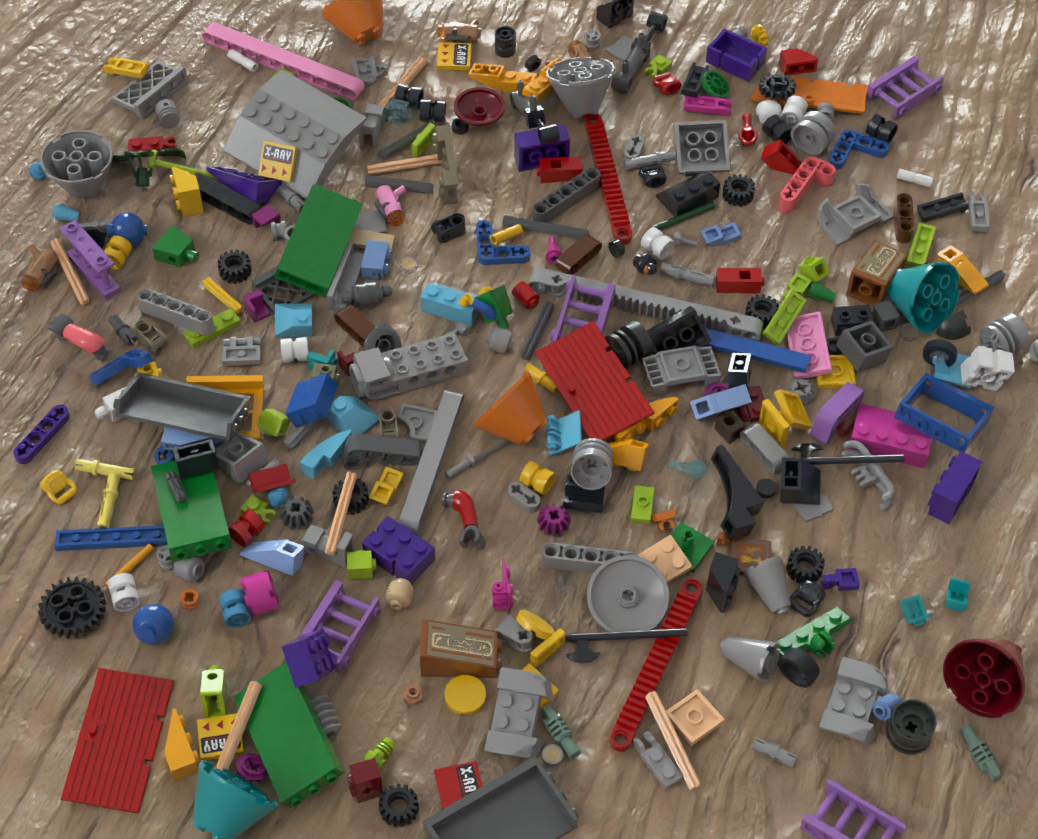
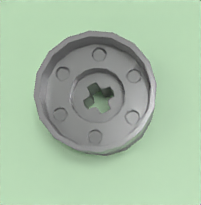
M1007 313L984 326L978 334L980 345L991 348L992 352L1003 350L1014 354L1027 347L1030 342L1027 327L1018 316L1012 313Z
M589 438L581 441L575 447L571 476L578 486L583 489L596 490L604 487L610 481L614 454L609 444L601 439Z

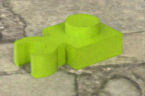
M660 54L657 55L649 63V67L645 69L644 76L652 74L651 80H653L658 73L660 75L664 74L671 68L672 61Z
M796 272L787 284V291L783 294V300L792 289L803 297L812 285V280Z
M253 495L240 507V513L242 514L247 509L256 512L266 526L271 525L267 517L277 518L276 512L268 509L267 503Z

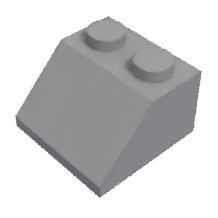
M240 432L233 435L230 441L226 440L215 448L219 467L229 478L239 483L248 479V473L257 471L269 462L263 443Z

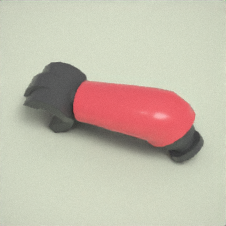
M60 314L49 322L47 329L58 335L59 340L67 339L74 345L87 351V353L96 355L97 360H102L108 355L109 352L103 345L104 339L99 334L74 324L69 316Z

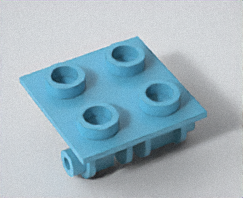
M580 411L560 419H556L554 415L547 416L546 447L549 450V456L574 447L582 441Z

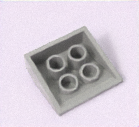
M726 120L674 123L672 128L678 173H685L687 171H730Z

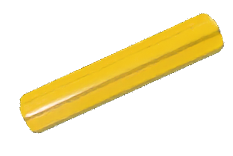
M207 277L202 281L203 286L229 309L232 308L236 314L243 311V306L211 278Z

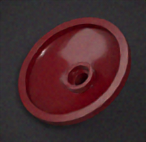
M475 87L467 89L457 96L454 102V111L456 116L466 124L487 126L495 123L503 116L505 102L498 92L489 88Z

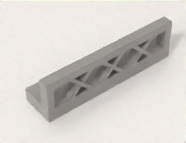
M353 242L347 243L328 291V310L338 312L349 305L342 303L341 294L348 291L351 292V286L357 284L360 278L364 254L354 252Z

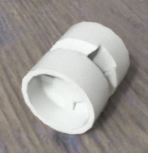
M791 96L787 99L780 117L791 128L805 115L808 107L806 100L800 96Z
M656 227L650 228L641 240V246L649 252L653 251V255L660 260L668 257L675 245L674 240L667 235L663 236V232Z
M298 337L295 341L291 338L280 339L283 363L293 362L295 358L298 361H307V355L309 354L307 337Z
M121 573L108 580L113 607L116 611L127 612L135 609L140 604L133 575Z

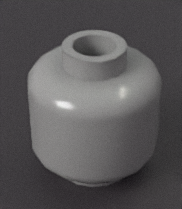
M495 327L494 330H490L486 343H488L489 349L503 354L507 349H512L515 340L512 339L511 331Z
M191 557L176 561L173 564L175 576L185 581L195 582L204 574L205 567L200 557Z

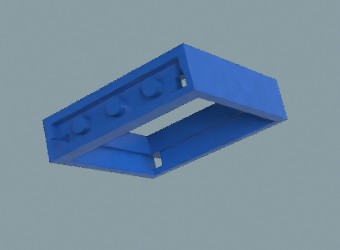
M926 373L900 402L894 418L959 452H965L989 422L995 407ZM926 380L931 382L930 386L926 384ZM923 393L978 421V423L966 435L911 406Z

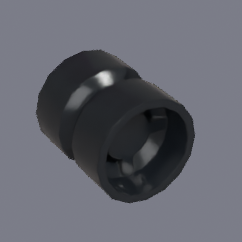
M501 26L495 30V53L499 57L509 58L516 52V31L512 27Z
M399 83L395 92V105H408L409 108L419 110L421 99L424 97V89L415 86L410 88V85Z
M421 99L420 121L430 122L433 119L434 122L444 123L446 101L436 100L433 103L432 100Z
M774 114L764 122L762 131L773 142L782 140L787 144L792 139L791 130L793 128L785 123L779 115Z
M875 114L867 125L866 134L874 138L878 137L879 140L889 144L897 132L898 125L890 120L886 121L884 117Z

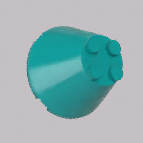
M936 262L907 269H898L891 285L887 289V294L917 331L931 334L933 330L939 328L954 313L960 295V290L957 289L960 276L956 267L947 262Z
M201 760L198 769L193 820L195 821L193 826L202 832L205 830L211 832L213 839H235L277 808L278 803L274 799L271 802L266 799L267 793L245 779L242 780L240 776L225 768L220 770L214 767V763Z

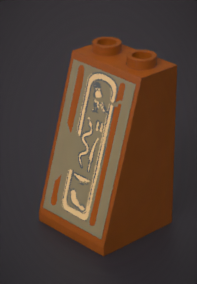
M874 240L851 271L846 295L871 306L884 302L888 295L887 289L891 285L896 271L904 268L908 254Z
M422 619L420 643L421 677L470 675L476 678H496V671L501 669V658H497V652H501V639H497V631Z

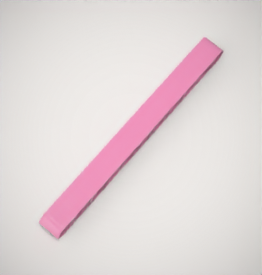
M213 22L202 33L204 41L208 44L226 51L234 49L252 61L277 71L283 68L294 73L296 78L350 100H355L365 88V84L359 78Z

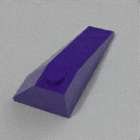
M221 166L206 168V171L225 186L259 205L262 202H268L282 184V180L254 176V173L238 172V170Z

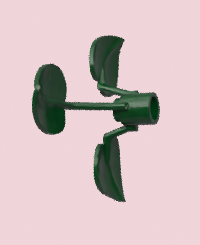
M177 148L161 149L157 151L156 158L157 156H177L186 160L185 152ZM145 150L137 152L125 151L124 155H113L111 163L119 161L130 162L137 187L150 186V177H152L153 169L150 168L147 171V168L142 167L141 157H152L154 152ZM135 157H138L139 162L137 171L133 163Z

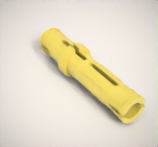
M78 458L75 463L83 465H75V471L89 472L95 476L98 474L107 476L109 474H117L123 479L133 481L135 475L127 473L136 474L135 468L104 464L98 460L93 462Z
M117 474L108 475L107 485L102 493L104 497L97 528H110L114 504L119 495L118 486L121 477Z

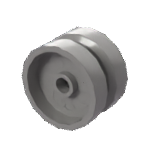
M818 111L806 113L791 130V138L794 145L801 152L809 156L821 154L836 136L833 122L826 115Z

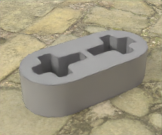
M633 135L629 138L624 150V160L641 156L644 149V138L642 136Z
M513 482L508 486V498L527 512L533 513L538 511L540 508V497L520 482Z

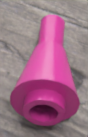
M550 236L548 238L549 246L545 258L548 263L555 264L556 259L562 252L556 244L555 237Z

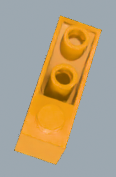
M949 246L937 253L938 262H947L954 265L960 276L958 284L974 295L989 286L988 282L961 251L953 246Z
M634 439L608 443L614 454L613 466L621 465L627 467L630 471H641L645 465L649 443Z
M176 708L172 710L164 752L174 781L198 772L197 763L200 762L197 751L191 750L190 745L193 744L190 733H185L183 727L187 726L183 714L178 715Z

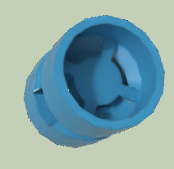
M241 589L227 590L219 597L225 625L231 628L244 626L251 620L249 607H247L244 598L245 592Z

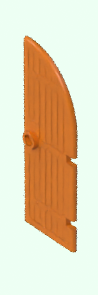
M790 77L796 83L795 94H792V96L804 98L808 104V109H817L819 104L828 102L834 106V111L864 114L867 85L853 83V86H848L846 82L819 79L809 82V78ZM759 86L754 90L750 99L753 102L771 100L770 97L765 98V94H760ZM774 98V100L780 105H785L787 99L784 100L782 98L780 99V101H777V99Z

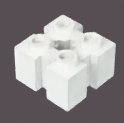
M978 346L971 353V357L967 358L960 365L962 385L972 387L981 385L983 389L997 391L1004 384L1003 379L1008 380L1015 372L1013 353L1003 350L992 352L991 348L985 346Z

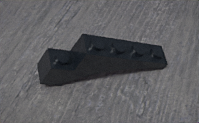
M724 445L717 446L711 460L722 479L727 500L726 515L720 527L730 541L750 535L756 524L752 516L759 514L764 501Z

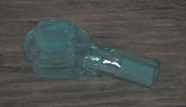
M692 460L689 464L668 461L667 468L682 470L693 478H701L707 471L706 464L701 460Z

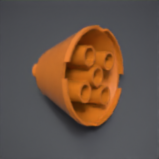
M333 0L334 2L330 6L326 4L322 10L323 18L352 42L358 44L359 47L365 45L371 39L376 40L382 36L383 0Z
M527 371L473 426L476 429L518 445H525L535 435L533 431L535 433L538 432L548 422L531 374Z

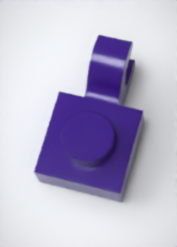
M856 568L836 569L835 575L825 574L823 575L824 580L821 581L823 589L838 586V590L842 591L858 590L860 587Z

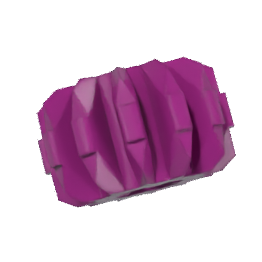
M554 503L550 507L546 504L545 509H540L537 523L539 524L540 531H544L545 535L551 533L555 537L558 533L562 536L564 531H568L571 518L568 509L564 510L563 505L556 507Z

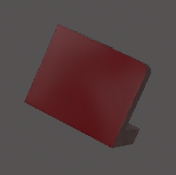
M340 350L337 352L338 365L349 377V366L354 364L353 355L355 353L353 352L345 356Z

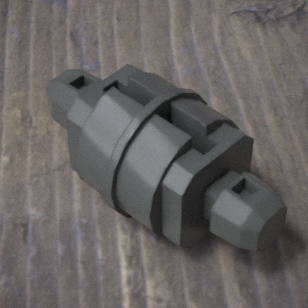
M378 281L355 284L351 286V292L348 291L341 294V301L344 304L353 302L355 308L378 305L382 303L383 297L386 298L392 295V288L388 285L380 287Z

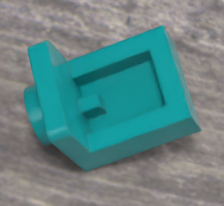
M331 350L327 357L311 351L307 355L308 369L311 370L314 363L337 365L338 362L335 350Z
M951 578L946 593L945 607L955 611H966L971 583Z
M920 594L899 601L907 624L914 623L915 626L927 623L926 619L932 617L931 613H926Z

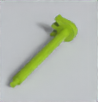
M152 150L154 156L150 157L148 168L153 169L154 165L168 169L176 167L193 175L199 172L218 181L209 172L157 160V151Z

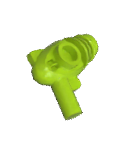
M385 737L374 746V751L369 750L363 761L375 757L378 769L381 771L386 765V759H389L395 743L390 738Z

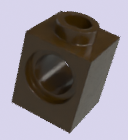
M730 409L716 417L714 429L730 444L740 438V432L745 430L746 424Z

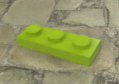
M918 223L906 262L907 266L916 267L926 263L936 227Z
M793 289L790 290L766 327L763 335L776 345L780 344L807 300Z
M232 308L212 317L215 325V331L212 334L201 335L191 330L184 331L183 336L189 345L194 349L239 326L241 320Z

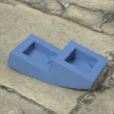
M735 222L720 228L716 224L701 230L707 246L722 245L742 239Z

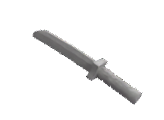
M504 439L473 457L469 453L466 455L467 460L446 471L445 475L449 479L469 466L474 468L476 467L475 462L511 442Z

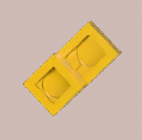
M385 467L380 480L376 481L369 499L387 506L398 490L405 476L404 473Z

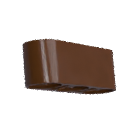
M901 193L897 196L894 207L895 237L900 243L910 242L914 230L913 199L906 193Z
M588 233L583 235L556 259L555 267L565 274L574 275L600 252L602 243Z
M351 304L334 314L337 324L362 347L369 333L376 328Z

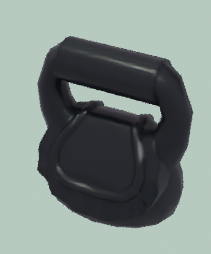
M660 165L643 166L639 169V175L643 179L645 186L657 188L666 183L667 177Z
M805 580L790 596V608L804 617H810L816 613L826 593L814 582ZM797 597L800 598V600H803L804 602L808 603V605H811L812 609L809 610L805 608L804 606L796 602L794 599Z

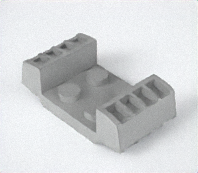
M690 346L672 349L642 358L653 396L666 395L667 386L702 380L704 388H707L708 385L719 382L721 378L711 346Z

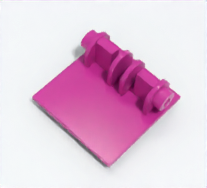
M502 558V582H497L492 586V606L496 610L507 609L508 614H510V606H513L512 595H514L513 585L509 579L510 568L505 566L504 558Z

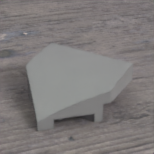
M373 55L370 56V59L352 58L354 77L361 79L365 86L373 85L389 67L385 63L382 65L374 60Z

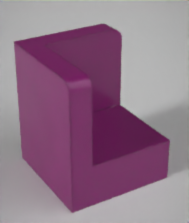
M269 204L252 214L253 226L255 228L260 225L265 226L268 223L271 225V222H281L280 214Z
M260 289L243 296L245 309L254 323L270 316Z

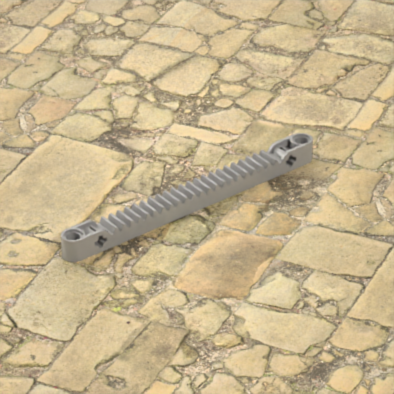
M536 268L528 285L538 294L561 297L564 294L567 295V291H565L568 280L571 281L572 275L544 268ZM576 276L577 284L600 290L607 289L608 283ZM617 285L611 307L612 309L616 306L617 310L624 308V312L630 309L632 314L635 311H638V315L645 313V317L652 314L653 319L659 316V319L662 320L664 317L668 319L691 306L696 310L705 328L716 329L719 332L724 331L727 334L754 341L760 340L764 326L763 322L756 317ZM574 291L573 296L576 301L581 298L582 302L587 299L589 304L595 301L597 306L603 303L601 297Z

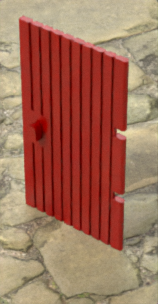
M592 321L582 326V328L580 327L576 331L565 335V337L548 344V346L535 351V354L573 413L580 411L581 426L587 436L605 441L613 435L624 431V429L652 416L655 412L635 382H626L631 376L613 350L606 352L611 346L595 322Z
M105 668L98 669L61 796L62 801L139 813L151 766L144 765L145 761L153 762L163 724L162 721H156V718L165 717L174 683L173 680Z

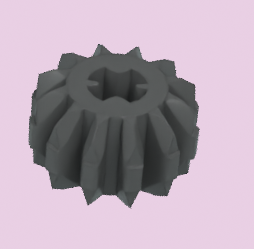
M293 496L292 500L286 499L285 504H281L279 514L284 526L289 525L291 530L294 527L300 530L302 525L307 527L308 522H312L314 511L309 500L304 501L302 496L299 499Z

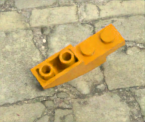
M556 58L541 69L540 76L523 88L522 95L526 97L535 95L536 101L539 98L545 100L554 91L547 79L546 70L548 68L552 69L554 63L564 59Z
M474 63L468 74L470 78L477 82L506 92L517 91L518 80H523L524 87H526L538 77L537 73L506 71L504 65Z
M670 397L650 402L649 404L655 414L616 434L614 442L633 439L637 434L643 433L646 428L652 432L655 428L661 427L668 417H672L677 413L679 399L677 397Z

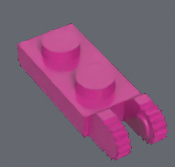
M685 95L684 111L718 113L720 116H728L731 113L730 107L732 103L731 100L719 97L698 95L697 98Z

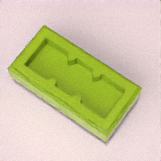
M429 123L422 133L417 135L412 143L413 157H419L433 141V134L436 133L434 124Z
M635 485L630 522L650 524L654 487Z

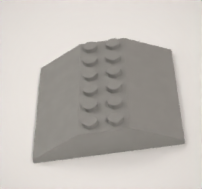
M281 70L258 89L244 108L223 151L259 172L264 141L298 147L292 182L282 181V184L287 185L292 192H296L302 198L307 199L312 185H321L363 126L367 117L288 72Z

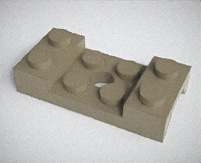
M450 125L436 126V133L433 134V152L437 154L438 161L442 160L444 168L442 178H439L440 198H443L444 205L458 203L456 190L458 179Z

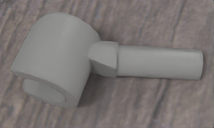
M679 231L674 232V237H672L676 246H680L683 243L694 246L698 244L696 241L683 238L682 233Z
M460 322L456 329L443 336L452 333H460L462 336H466L470 333V330L465 323Z

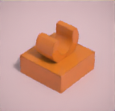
M675 509L651 515L653 522L659 521L658 529L660 531L664 530V522L669 524L670 529L674 528V522L670 518L676 517Z

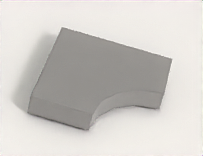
M402 403L397 415V422L404 424L408 428L410 440H417L422 444H426L437 410Z

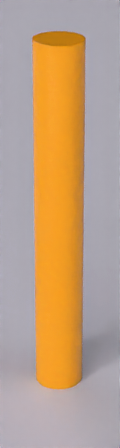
M148 544L115 575L129 573L154 550L153 546ZM107 581V582L105 583V586L109 589V587H108V581Z

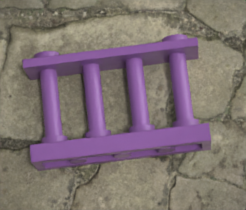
M913 56L869 84L866 98L871 101L876 97H880L894 108L892 118L895 120L905 115L907 111L933 94L939 93L943 87L944 77L940 76L933 81L918 69L919 58ZM915 75L927 85L921 88L908 77ZM903 82L916 93L910 96L896 84ZM891 89L904 100L898 103L887 95L885 91Z
M73 220L60 227V231L73 245V248L66 252L69 259L100 295L107 300L121 292L120 286L107 271L115 266L114 262L80 224Z
M572 275L571 281L568 280L565 291H567L557 328L556 330L553 329L551 334V341L553 342L565 337L566 334H562L564 324L582 328V326L590 323L567 317L569 307L595 313L598 316L595 324L601 333L604 334L616 293V284L608 283L607 289L600 290L577 284L576 275ZM574 291L601 297L603 300L602 306L572 301Z
M335 580L301 635L324 629V633H327L330 638L345 644L340 654L329 649L336 657V672L340 674L343 668L348 667L351 655L374 618L377 619L380 615L379 598L375 597L371 605L346 595L343 582ZM344 602L366 613L361 621L336 611L335 607L338 603ZM334 618L356 629L351 637H348L326 627V621Z
M830 779L826 782L823 791L828 794L815 815L806 813L800 829L817 839H850L842 834V830L854 811L865 816L866 819L854 839H864L874 822L886 829L880 839H891L894 834L901 838L906 827L899 818L891 817L846 790L840 783L833 782ZM835 799L847 805L836 825L830 827L822 820Z

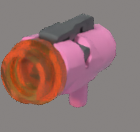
M382 185L375 192L377 197L375 205L384 219H387L388 223L392 226H399L404 222V213L400 202H398V196L406 192V188L403 185L395 191H392L388 185Z

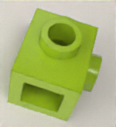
M809 256L803 260V263L798 265L801 275L811 279L812 282H818L830 274L824 257Z
M273 408L264 409L259 415L257 427L262 429L263 433L268 436H285L290 420L285 414Z
M358 550L347 552L348 580L373 579V571L376 570V558H372L371 551Z

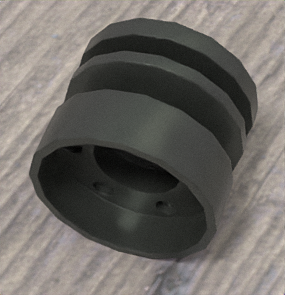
M630 321L621 326L620 330H615L605 336V339L611 346L606 352L613 350L625 369L635 365L638 360L648 357L653 352V343L648 332L637 321Z
M907 699L900 702L894 708L886 729L890 745L898 752L906 755H915L923 752L929 746L937 726V719L933 709L925 702L917 699Z

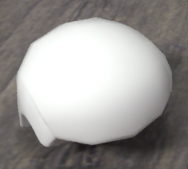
M764 100L756 108V116L759 117V121L763 124L770 116L774 114L781 116L782 113L780 104L775 100Z

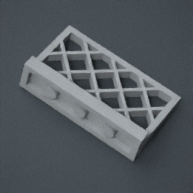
M157 61L150 67L142 79H134L111 98L112 102L136 112L137 117L143 119L155 109L158 102L168 99L188 82L185 68L181 66L174 68ZM140 94V96L131 98L132 95Z

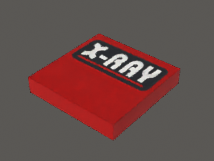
M476 761L434 769L442 809L482 787Z

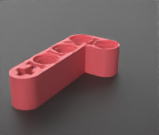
M813 156L807 157L781 191L778 204L779 209L785 213L791 212L813 182L824 187L831 186L836 171L834 165Z

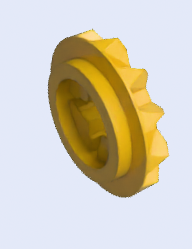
M759 24L754 25L751 28L753 42L768 48L769 38L766 30Z

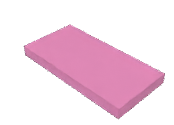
M821 311L797 316L787 331L789 349L811 355V361L806 373L793 370L795 379L800 377L805 379L832 373Z

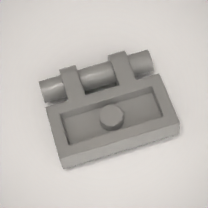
M247 336V338L230 337V339H223V346H225L222 350L223 366L261 364V337Z

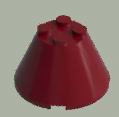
M994 637L961 641L952 647L945 657L943 663L945 684L957 697L955 700L966 710L987 718L1002 717L1013 712L1020 705L1025 694L1022 650L1018 645L1002 638Z

